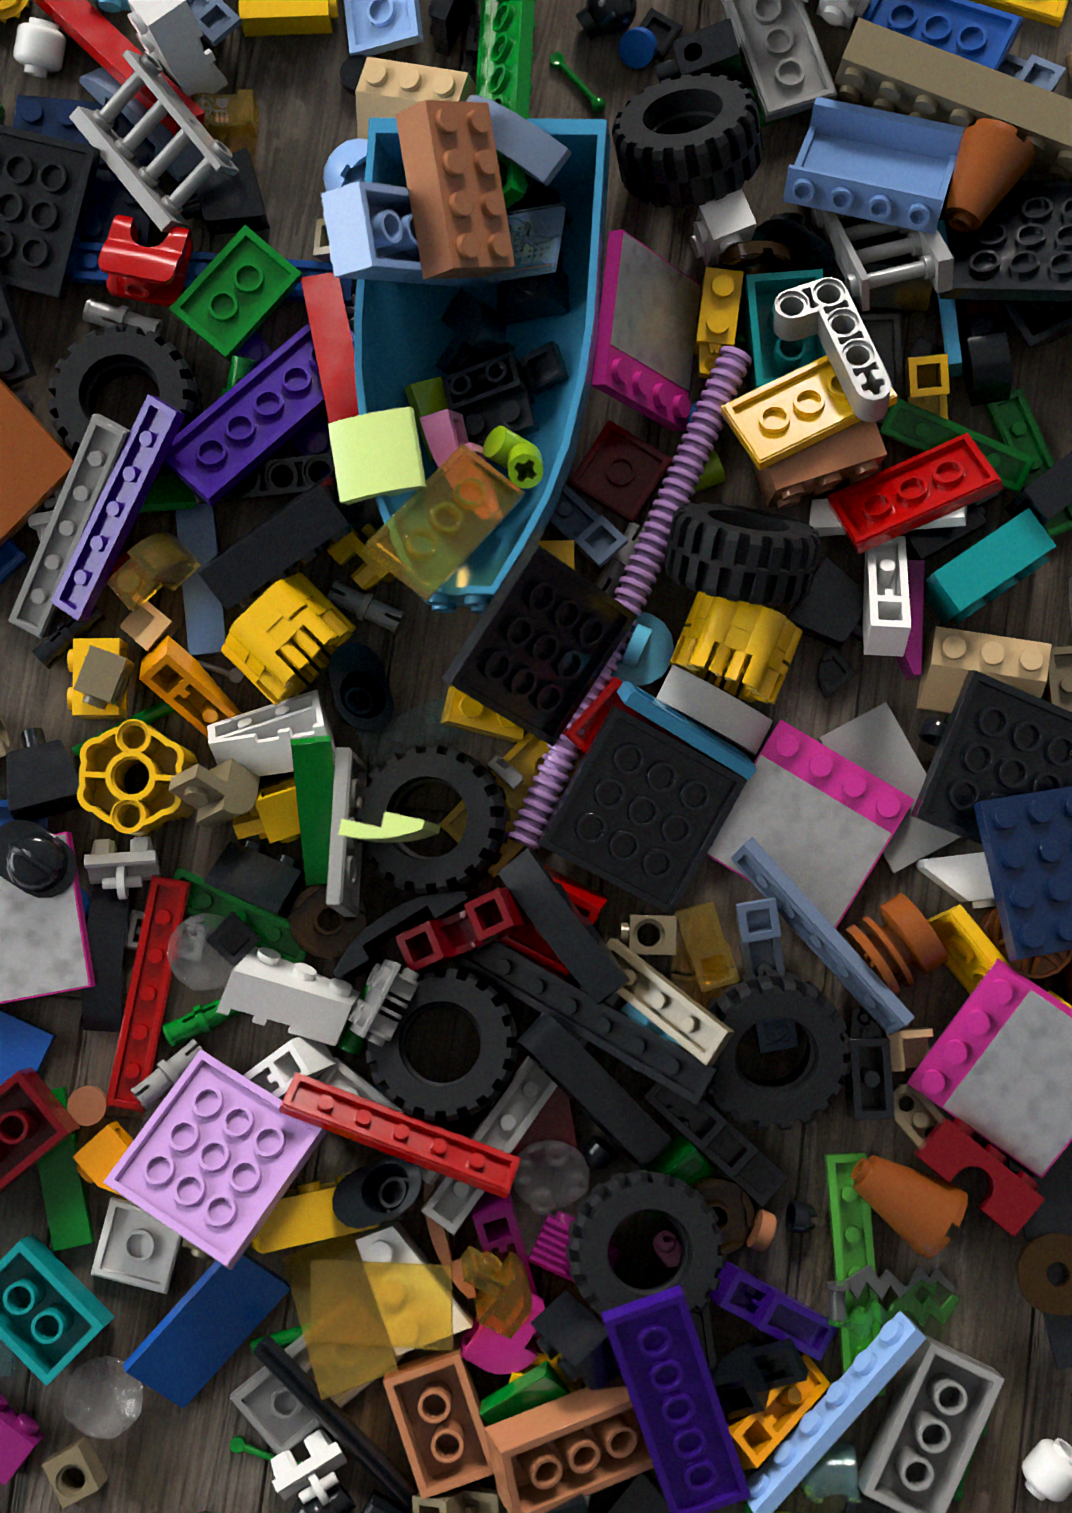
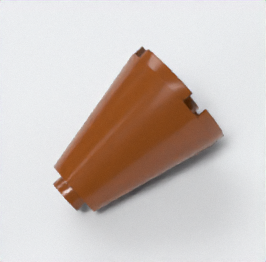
M982 118L977 119L973 126H969V124L965 126L957 151L944 216L952 229L962 233L979 229L1030 168L1035 156L1033 143L1028 137L1025 143L1016 136L1018 129L1011 124L996 119Z
M876 1155L870 1156L867 1160L861 1158L851 1173V1178L854 1180L853 1189L917 1254L929 1259L937 1255L946 1247L951 1238L945 1234L951 1224L959 1228L968 1203V1194L958 1184L949 1183L944 1179Z

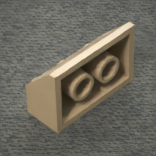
M367 57L355 91L357 138L368 140L369 118H396L395 114L423 100L466 102L470 95H475L476 85L468 72Z
M936 626L926 634L916 709L951 714L968 670H976L1041 699L1047 683L1052 644Z

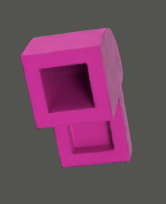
M530 1291L509 1323L482 1307L474 1318L472 1327L468 1328L460 1339L462 1357L481 1369L494 1374H512V1372H518L528 1367L537 1358L535 1338L539 1336L530 1323L545 1310L543 1298Z

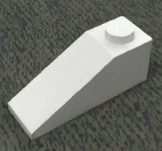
M898 536L865 551L863 595L864 655L904 656L911 630L905 536Z
M299 1036L288 1041L243 1076L280 1100H283L295 1072L315 1079L335 1065L336 1061L325 1043Z

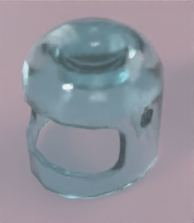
M835 1442L799 1482L798 1485L804 1498L811 1503L822 1505L825 1496L841 1494L847 1496L849 1505L862 1504V1498L858 1490L857 1465L853 1442Z

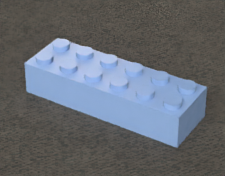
M357 181L321 193L334 277L469 288H485L503 281L489 282V276L484 278L423 279L408 188Z

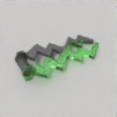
M867 1264L844 1281H826L830 1301V1317H827V1323L835 1327H846L865 1341L875 1321L883 1327L899 1311L902 1313L909 1311L921 1326L925 1325L929 1314L940 1324L944 1325L959 1301V1297L952 1294L941 1308L928 1295H925L921 1302L915 1298L921 1286L932 1296L935 1295L938 1284L949 1291L955 1290V1287L936 1267H933L927 1275L923 1268L918 1266L908 1282L903 1285L887 1269L878 1278L871 1265ZM865 1284H867L880 1299L884 1297L889 1287L896 1296L887 1311L874 1298H871L863 1314L859 1307L854 1305L850 1315L846 1318L845 1291H850L853 1297L858 1299Z

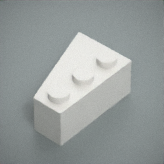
M127 0L132 10L127 16L138 32L136 36L146 50L144 53L153 57L170 80L195 103L202 99V95L203 99L206 100L228 84L225 76L213 63L216 59L209 48L206 51L204 50L200 40L203 33L186 0Z
M318 689L289 698L278 706L271 704L207 725L208 744L217 765L233 758L259 777L293 772L290 739L327 735L331 737L333 765H335L336 747L333 731Z
M254 946L232 970L216 1012L229 1015L231 1009L254 1015L253 1023L265 1026L267 1019L290 1025L288 1033L336 1046L345 1032L349 1022V1014L359 999L361 992L354 990L351 984L344 980L329 979L317 974V971L310 965L304 963L294 964L284 960L277 951L271 948H258Z
M390 1221L379 1225L378 1228L359 1233L355 1241L396 1356L472 1327L473 1315L450 1289L451 1287L432 1267L425 1254L399 1221Z

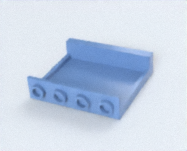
M816 97L810 127L795 164H789L783 202L935 234L965 127Z

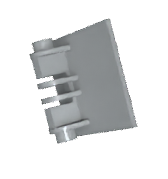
M384 959L382 965L377 963L374 966L366 982L371 987L364 1001L358 999L348 1017V1020L352 1022L349 1030L362 1038L365 1037L367 1031L371 1032L368 1040L383 1047L386 1040L390 1042L399 1023L379 1014V1010L400 1020L403 1017L382 1006L385 999L406 1009L408 1007L407 1004L389 996V991L410 1001L419 985L416 982L419 976L418 973L405 967L402 974H400L398 971L401 964L388 959Z

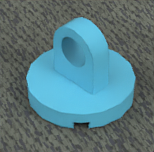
M645 612L642 613L641 617L635 619L638 624L636 628H631L630 632L633 635L631 639H627L625 642L628 644L627 649L622 650L620 653L623 655V658L616 663L618 670L611 674L612 677H617L622 683L623 681H629L637 687L650 685L662 678L670 667L669 661L674 651L672 634L664 622L654 615Z

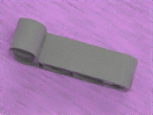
M827 277L781 292L776 297L774 303L773 328L777 337L791 342L817 334L857 418L866 422H875L882 419L888 410L891 380L843 282L837 278Z

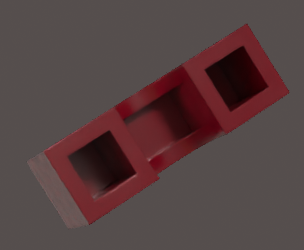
M497 888L465 903V909L456 914L439 920H429L395 937L408 969L421 973L426 969L440 967L528 926L529 923L525 913L508 888Z
M956 1117L951 1122L948 1118H942L913 1155L949 1183L961 1169L969 1166L978 1167L985 1174L988 1187L985 1196L976 1207L1006 1233L1015 1237L1045 1200L1036 1192L1040 1185L1021 1170L1015 1175L1004 1165L1008 1159L992 1145L987 1144L985 1148L980 1146L972 1139L976 1132L962 1120Z

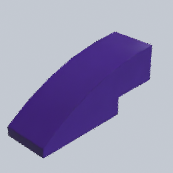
M726 1260L725 1268L721 1269L717 1277L722 1280L717 1292L713 1289L711 1290L709 1298L719 1307L752 1323L757 1329L780 1341L791 1338L798 1350L820 1361L839 1325L797 1299Z

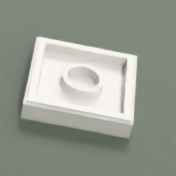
M113 1195L110 1198L90 1275L167 1294L171 1287L183 1237L128 1199Z

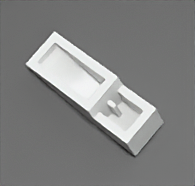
M672 665L656 697L721 739L753 755L757 754L773 720L739 699L675 665Z

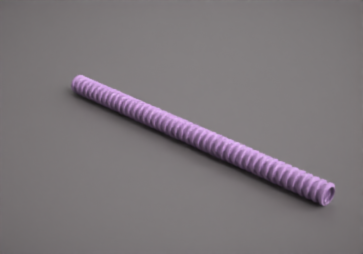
M733 346L721 347L719 351L721 357L716 358L714 363L716 368H712L710 372L712 379H707L705 383L707 390L701 392L700 397L702 401H698L695 406L698 411L692 413L691 419L693 422L687 424L686 430L688 434H683L681 438L683 445H678L676 451L679 454L672 459L674 466L668 468L667 473L669 477L664 478L662 481L664 489H659L657 495L660 498L659 500H654L652 504L655 509L648 513L650 521L644 523L643 528L645 532H641L638 536L641 541L639 544L636 543L633 549L636 553L635 555H630L628 560L631 564L630 566H625L624 572L626 575L625 577L621 576L619 580L622 585L620 588L616 587L614 591L617 595L615 599L637 614V617H641L643 612L640 608L647 603L645 596L650 595L652 592L650 585L656 583L655 573H660L662 569L659 564L665 561L664 553L667 550L673 515L680 506L690 503L688 498L693 497L695 493L693 486H698L700 482L698 475H703L705 471L702 466L707 464L710 459L707 454L713 452L714 446L712 443L718 441L719 436L717 432L722 431L724 427L721 422L726 420L721 414V406L730 402L731 399H736L738 395L736 388L742 386L743 381L741 377H745L748 372L745 367L750 366L752 363L749 354ZM636 621L633 622L564 731L570 728L572 723L581 716V713L589 707V704L597 698V695L605 688V685L613 678L611 676L612 672H617L618 666L616 663L623 658V655L620 653L622 650L627 649L628 644L625 642L627 639H631L633 634L630 631L631 628H636L638 624ZM580 729L577 733L583 735L584 730ZM563 734L560 735L554 746L547 744L549 752L548 754H543L542 759L545 761L543 765H538L537 769L540 772L538 776L534 775L532 779L535 784L533 787L528 788L527 791L530 795L522 801L525 806L524 809H519L518 814L521 815L519 820H514L513 825L516 826L514 832L509 831L508 836L511 837V840L534 850L535 848H540L537 841L548 822L549 816L554 812V805L560 801L558 799L559 793H564L565 788L562 787L564 782H569L570 777L567 776L568 772L574 771L575 766L572 763L580 757L577 754L578 748Z

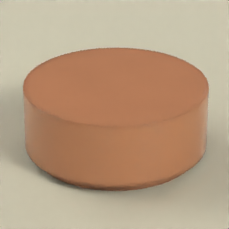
M83 1086L70 1095L67 1101V1111L78 1125H94L107 1114L109 1107L106 1106L107 1096L104 1091L96 1086Z
M762 1209L756 1212L754 1215V1227L751 1234L749 1233L747 1237V1247L759 1252L767 1250L776 1230L777 1219L775 1214Z

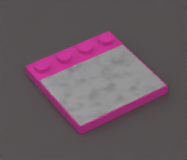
M623 229L609 231L591 386L671 431H686L687 417L690 413L689 396L702 285Z
M780 719L754 762L757 770L750 780L747 779L743 790L715 838L707 856L750 881L733 863L731 857L753 837L836 929L915 799Z
M62 832L54 834L63 840L73 850L75 855L72 833ZM78 869L72 884L63 893L52 898H37L27 894L0 876V1004L96 987Z
M997 958L909 1077L907 1084L955 1118L957 1117L976 1133L1042 1179L1072 1141V1009Z

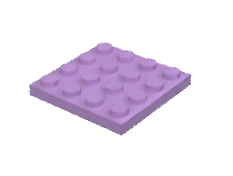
M200 1049L109 1173L104 1183L232 1270L321 1142L327 1130L280 1113L282 1100Z

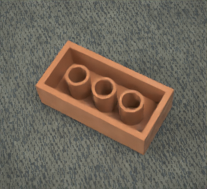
M423 100L395 114L423 279L484 278L515 267L489 104L483 102Z
M626 1386L590 1390L586 1387L484 1428L499 1499L508 1513H546L581 1493L585 1497L654 1468Z

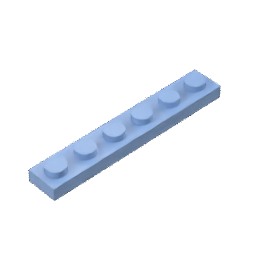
M899 1311L892 1320L882 1327L880 1334L864 1351L856 1356L850 1368L838 1381H835L829 1387L827 1394L812 1411L807 1412L803 1416L797 1428L785 1441L775 1448L773 1455L759 1471L750 1476L747 1486L751 1497L747 1498L746 1501L753 1513H773L927 1339L905 1314Z

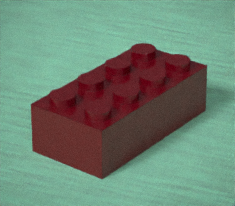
M32 1067L18 1070L0 1085V1194L80 1129V1126Z

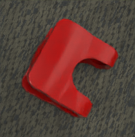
M115 216L108 238L98 258V265L101 271L109 274L106 281L107 290L113 296L171 307L184 291L187 271L193 253L191 230L174 226L161 244L154 247H143L137 244L138 234L134 217Z

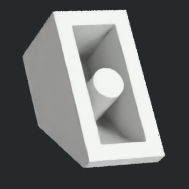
M984 852L916 861V867L919 871L959 902L972 901L973 909L996 906Z

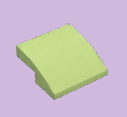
M404 407L378 411L328 424L341 503L349 505L380 495L393 497L426 487L413 408Z
M385 812L381 827L341 819L338 835L371 842L401 843L416 841L439 834L441 825Z

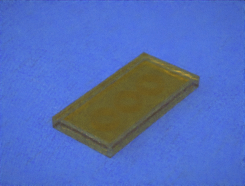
M463 443L425 482L426 487L418 489L371 537L363 549L365 553L427 602L522 500L525 494L523 490L515 486L509 479Z

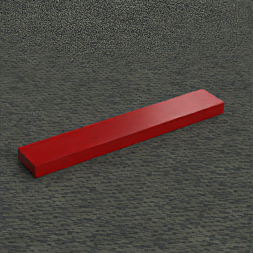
M33 0L121 85L132 75L134 69L122 55L126 50L143 55V53L87 0ZM161 71L162 77L201 124L204 123L205 112ZM146 84L134 96L147 110L158 100ZM169 112L160 121L173 135H176L181 129Z
M334 272L301 277L328 421L333 423L359 416L354 347L340 279L334 277Z
M152 875L106 1106L141 1113L146 1111L141 1102L139 1103L133 1096L130 1089L136 1087L155 1070L163 1031L162 1026L165 1021L193 882L160 875Z
M295 1072L280 1105V1113L505 1199L509 1195L521 1160L520 1157Z

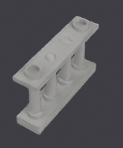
M126 50L122 56L134 69L132 75L101 110L96 109L93 111L78 106L69 118L89 143L100 150L101 158L161 232L169 233L170 229L174 226L187 228L190 224L181 214L184 203L215 170L235 176L239 170L230 160L233 157L230 150L222 142L211 137L160 74L162 67L147 53L140 55ZM146 84L158 100L124 139L118 137L112 129L114 126L112 121ZM169 112L181 129L147 167L142 166L135 158L137 154L136 148ZM192 141L205 157L170 196L165 195L158 186L160 183L158 178Z
M811 208L813 227L815 230H821L828 246L832 249L835 260L845 278V286L851 298L855 297L862 312L869 310L870 289L923 276L925 280H930L937 293L952 290L954 258L937 228L935 234L875 221L843 228L839 220L852 216ZM898 231L899 234L904 233L906 236L904 239L859 250H854L851 244L854 241ZM909 253L913 257L917 256L919 260L868 274L863 267L864 264Z

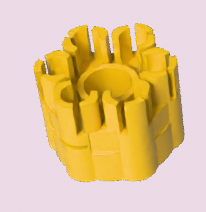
M299 572L294 576H289L275 582L236 619L229 629L221 652L275 706H278L291 695L294 697L298 696L308 688L291 668L294 667L309 683H312L318 677L319 672L310 664V661L305 656L321 671L325 670L329 659L320 651L321 647L317 642L332 655L338 647L344 645L350 638L356 626L302 572Z
M698 591L686 619V626L682 629L669 664L675 665L703 680L709 670L711 674L708 683L717 688H720L722 680L725 678L726 681L722 690L732 696H735L744 675L742 680L743 687L738 699L751 703L757 700L774 705L789 669L787 665H790L803 631L788 620L785 615L771 608L743 601H731L718 596L713 597Z
M129 719L124 721L119 727L110 729L99 737L91 738L83 744L80 750L81 765L79 770L80 786L77 791L78 802L83 809L93 812L101 820L112 824L117 831L136 837H152L151 831L158 832L168 820H181V817L188 818L195 811L193 806L185 803V801L169 792L168 789L170 779L199 764L198 759L192 751L171 741L154 727L138 719ZM137 763L145 764L149 771L147 786L139 793L128 794L124 783L127 771Z

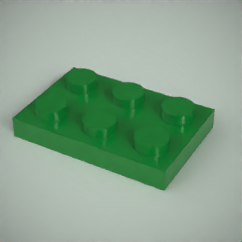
M244 225L169 309L175 317L229 361L231 356L236 354L301 282L303 275L263 239Z

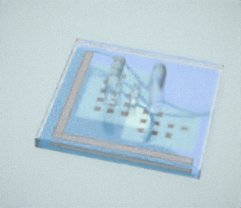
M565 202L507 212L515 267L485 277L486 283L556 272L567 208Z

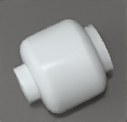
M29 17V23H21L18 26L13 56L16 61L25 65V73L47 78V72H58L61 70L67 41L64 34L59 31V25L40 18Z
M1056 1438L1055 1441L1051 1439L1039 1441L1023 1460L1022 1471L1027 1479L1025 1486L1037 1499L1044 1501L1047 1498L1055 1502H1061L1072 1492V1446L1060 1438Z

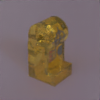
M253 89L238 90V94L234 95L195 93L190 96L205 112L202 126L211 136L258 138L259 104Z

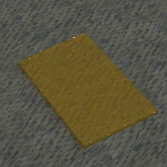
M358 1232L330 1238L282 1258L321 1400L398 1371L387 1329L355 1241L358 1237Z
M311 1259L312 1342L453 1350L452 1265Z

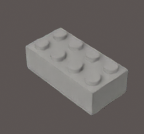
M926 1335L924 1336L927 1339L912 1354L856 1477V1482L864 1495L901 1513L947 1512L1005 1380L994 1368Z

